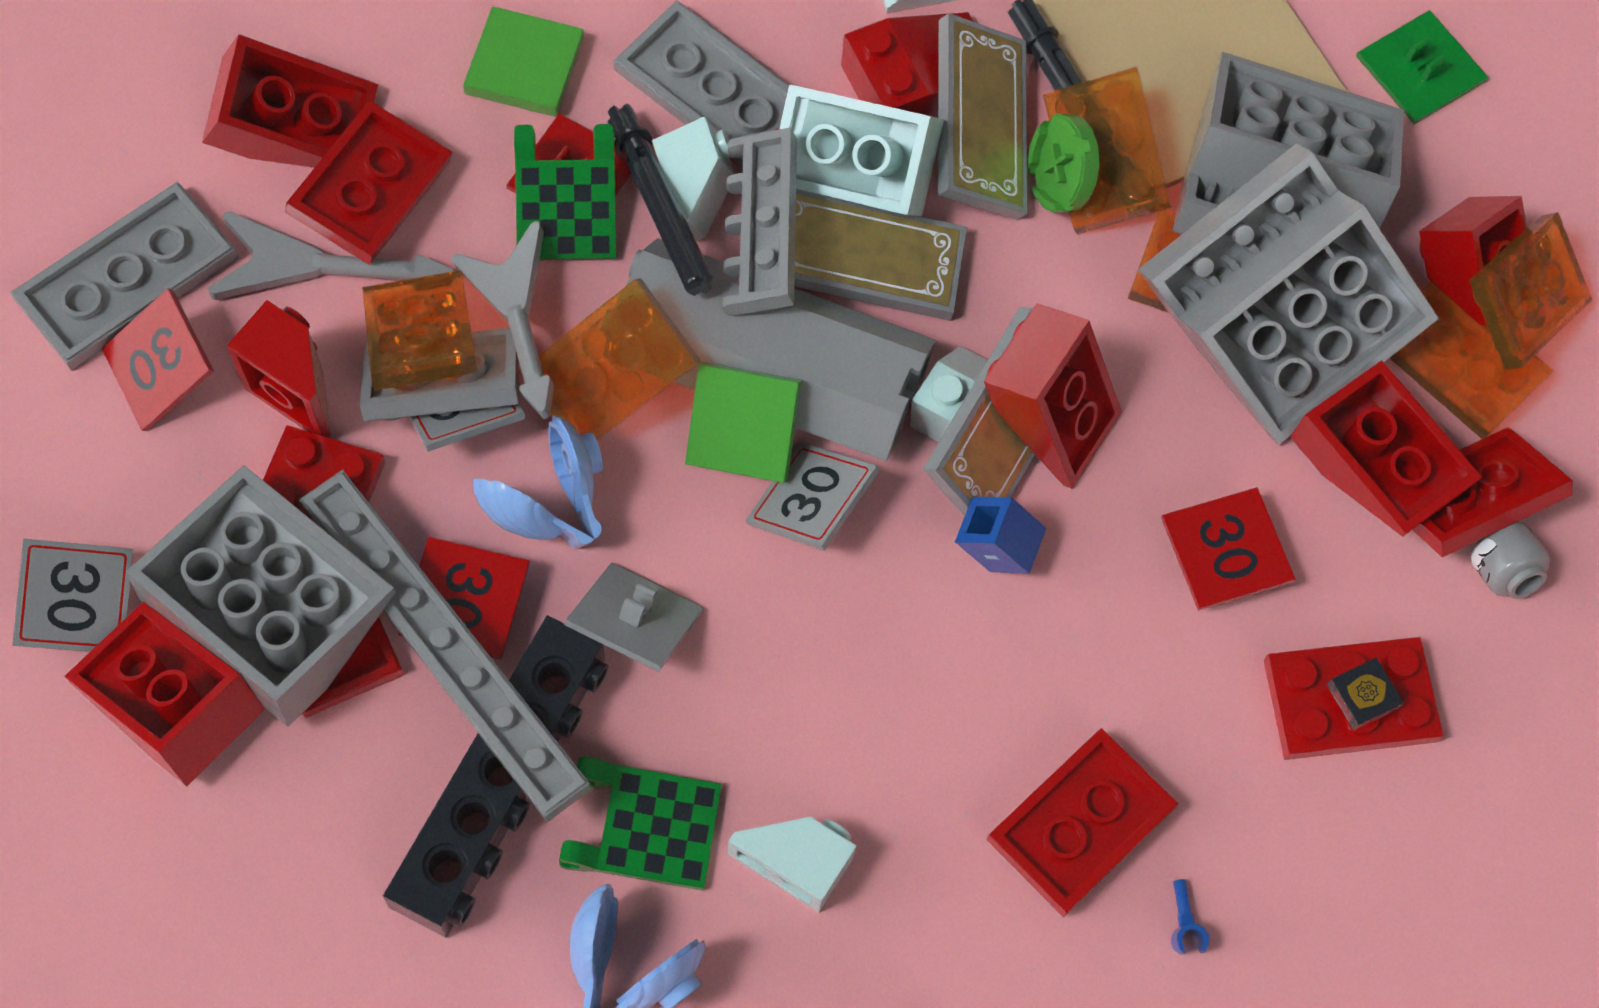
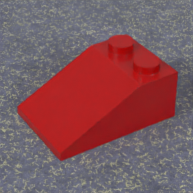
M969 12L950 13L958 17L973 21ZM947 14L886 18L844 34L841 67L859 100L938 118L939 19Z
M238 34L221 60L202 143L248 159L315 168L369 100L375 102L378 84Z
M1036 303L1027 318L1018 324L1014 331L1013 339L1000 358L990 365L986 378L983 381L994 408L1000 417L1061 484L1071 489L1122 413L1090 320Z
M1382 360L1306 413L1290 435V438L1322 476L1402 537L1482 479L1480 473Z
M142 602L64 676L72 686L146 754L186 787L265 710L238 672L145 602Z

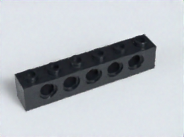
M547 615L509 679V682L557 742H559L561 736L567 739L570 738L581 719L583 710L578 707L588 690L595 693L605 678L609 665L604 663V645ZM552 676H561L569 681L567 688L559 693H548L541 688L543 682ZM478 733L383 894V898L390 909L447 938L453 926L461 928L468 919L476 901V898L471 896L481 877L488 880L492 876L503 854V850L498 848L508 829L514 832L518 830L530 807V802L526 801L527 796L515 780L501 787L494 786L488 782L491 772L504 766ZM481 813L490 818L488 826L480 833L468 834L461 830L463 820L471 814ZM453 860L462 865L459 876L453 881L439 882L433 878L434 870L444 861Z

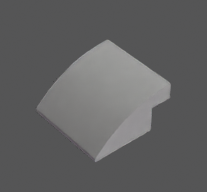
M1222 51L1194 139L1172 231L1183 234L1296 143L1314 153L1337 190L1363 204L1380 229L1400 188L1404 110Z
M1297 143L1138 269L1141 276L1191 342L1243 406L1278 445L1293 433L1306 413L1379 361L1385 362L1439 319L1365 206L1338 191L1314 153Z

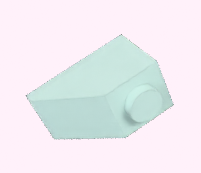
M705 116L652 140L660 167L696 242L706 237L728 192L726 189L727 177L734 174L730 162L732 156L728 154V141L730 138L724 129L717 131Z
M960 346L937 361L912 399L910 427L939 442L988 360Z
M805 817L734 832L728 841V855L819 913L853 861L857 846L850 842L852 836L849 832L835 822L825 819L821 824L812 817Z

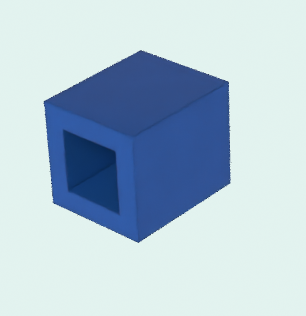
M972 497L955 543L989 572L1030 574L1047 528L1012 497Z

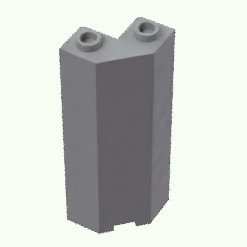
M657 238L644 250L639 249L636 252L630 266L629 280L616 308H610L601 328V336L607 338L602 356L695 390L698 364L702 362L801 379L802 385L795 428L887 461L897 445L911 401L922 385L936 343L935 339L794 288L793 306L735 316L727 315L722 311V300L727 296L739 294V277L725 275L723 272L724 262L703 255L713 276L711 281L712 289L706 294L700 292L693 296L686 292L662 239Z

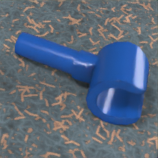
M1176 880L1173 884L1179 927L1174 930L1171 936V945L1178 954H1185L1182 941L1183 935L1186 931H1191L1197 937L1199 953H1204L1209 946L1208 933L1202 926L1195 924L1194 914L1191 911L1187 880Z

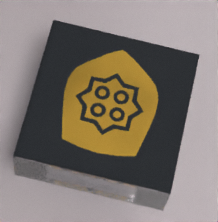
M1377 657L1332 678L1327 683L1328 688L1353 730L1399 709L1404 704Z

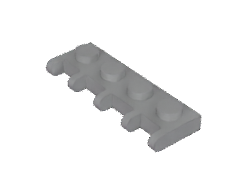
M791 127L737 137L728 141V154L735 158L743 157V173L730 175L726 181L728 192L742 194L741 214L732 215L725 219V231L730 235H741L740 256L724 260V274L729 277H739V294L727 296L722 300V311L727 315L735 316L794 305L797 138Z

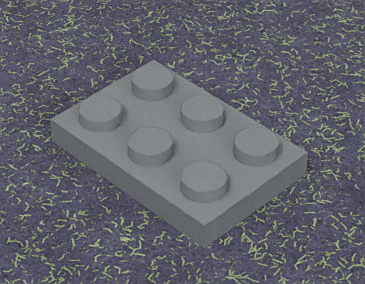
M510 328L365 344L360 394V409L363 421L381 419L390 421L408 416L444 415L453 411L480 408L496 409L502 406L519 404V360Z

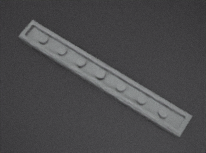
M343 470L299 499L302 507L320 528L394 587L396 593L384 608V613L547 823L592 790L590 783Z

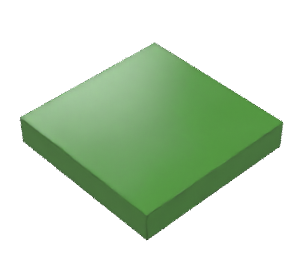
M492 6L463 84L464 94L557 117L584 40V29Z
M707 362L698 364L685 464L781 483L787 481L802 380Z

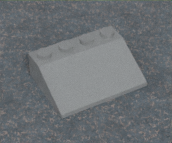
M245 465L237 470L126 571L141 602H145L238 672L261 704L287 727L327 690L396 593L394 587Z

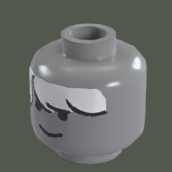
M1516 522L1478 540L1471 551V562L1493 593L1497 596H1511L1513 599H1520L1534 593L1547 580L1546 572L1550 566V556L1532 530L1526 524Z

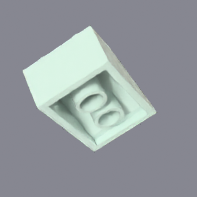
M789 84L780 129L791 127L797 138L796 189L904 215L922 216L944 119Z

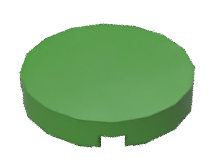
M1052 115L1050 121H1043L1031 141L1027 163L1029 175H1035L1037 186L1031 187L1035 198L1044 209L1054 213H1069L1080 210L1090 199L1097 184L1100 165L1098 144L1093 129L1084 118L1077 115Z

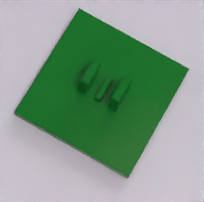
M1430 10L1363 48L1356 54L1358 60L1399 108L1404 110L1405 115L1414 125L1483 84L1489 78Z

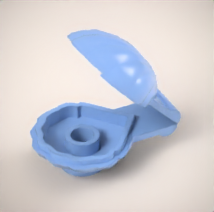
M553 415L548 428L549 448L553 466L562 489L577 512L582 532L556 518L544 506L528 495L496 480L491 482L485 479L474 478L473 491L481 509L495 524L504 530L538 540L555 539L561 536L567 540L572 548L579 549L591 543L602 531L601 524L595 519L591 506L594 495L593 474L603 471L602 456L597 440L592 432L580 435L579 431L567 420Z
M610 884L597 888L583 902L571 928V966L580 988L585 992L583 1008H600L604 975L613 950L617 927L618 900L617 897L614 898V889L611 888ZM695 939L651 971L616 1000L619 1005L615 1008H651L658 1001L663 1008H673L702 985L694 972L700 966L706 948L705 940L699 943Z

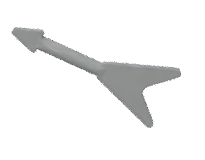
M226 212L223 215L226 226L253 255L247 263L209 286L208 291L213 300H219L316 278L322 274L412 281L413 288H422L454 280V272L452 268L421 255H416L414 261L375 258L371 265H368L354 256L323 254L322 251L233 212Z
M535 221L530 224L510 257L501 264L494 265L461 254L453 255L451 260L456 269L509 323L525 384L519 387V390L543 419H547L551 411L554 383L549 375H544L528 319L544 230L540 223Z

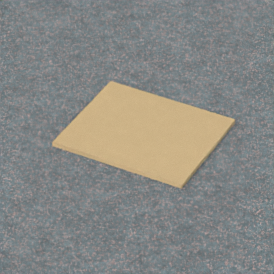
M1033 0L1047 24L1055 27L1059 32L1058 42L1151 194L1184 180L1198 125L1222 51L1347 91L1286 0Z

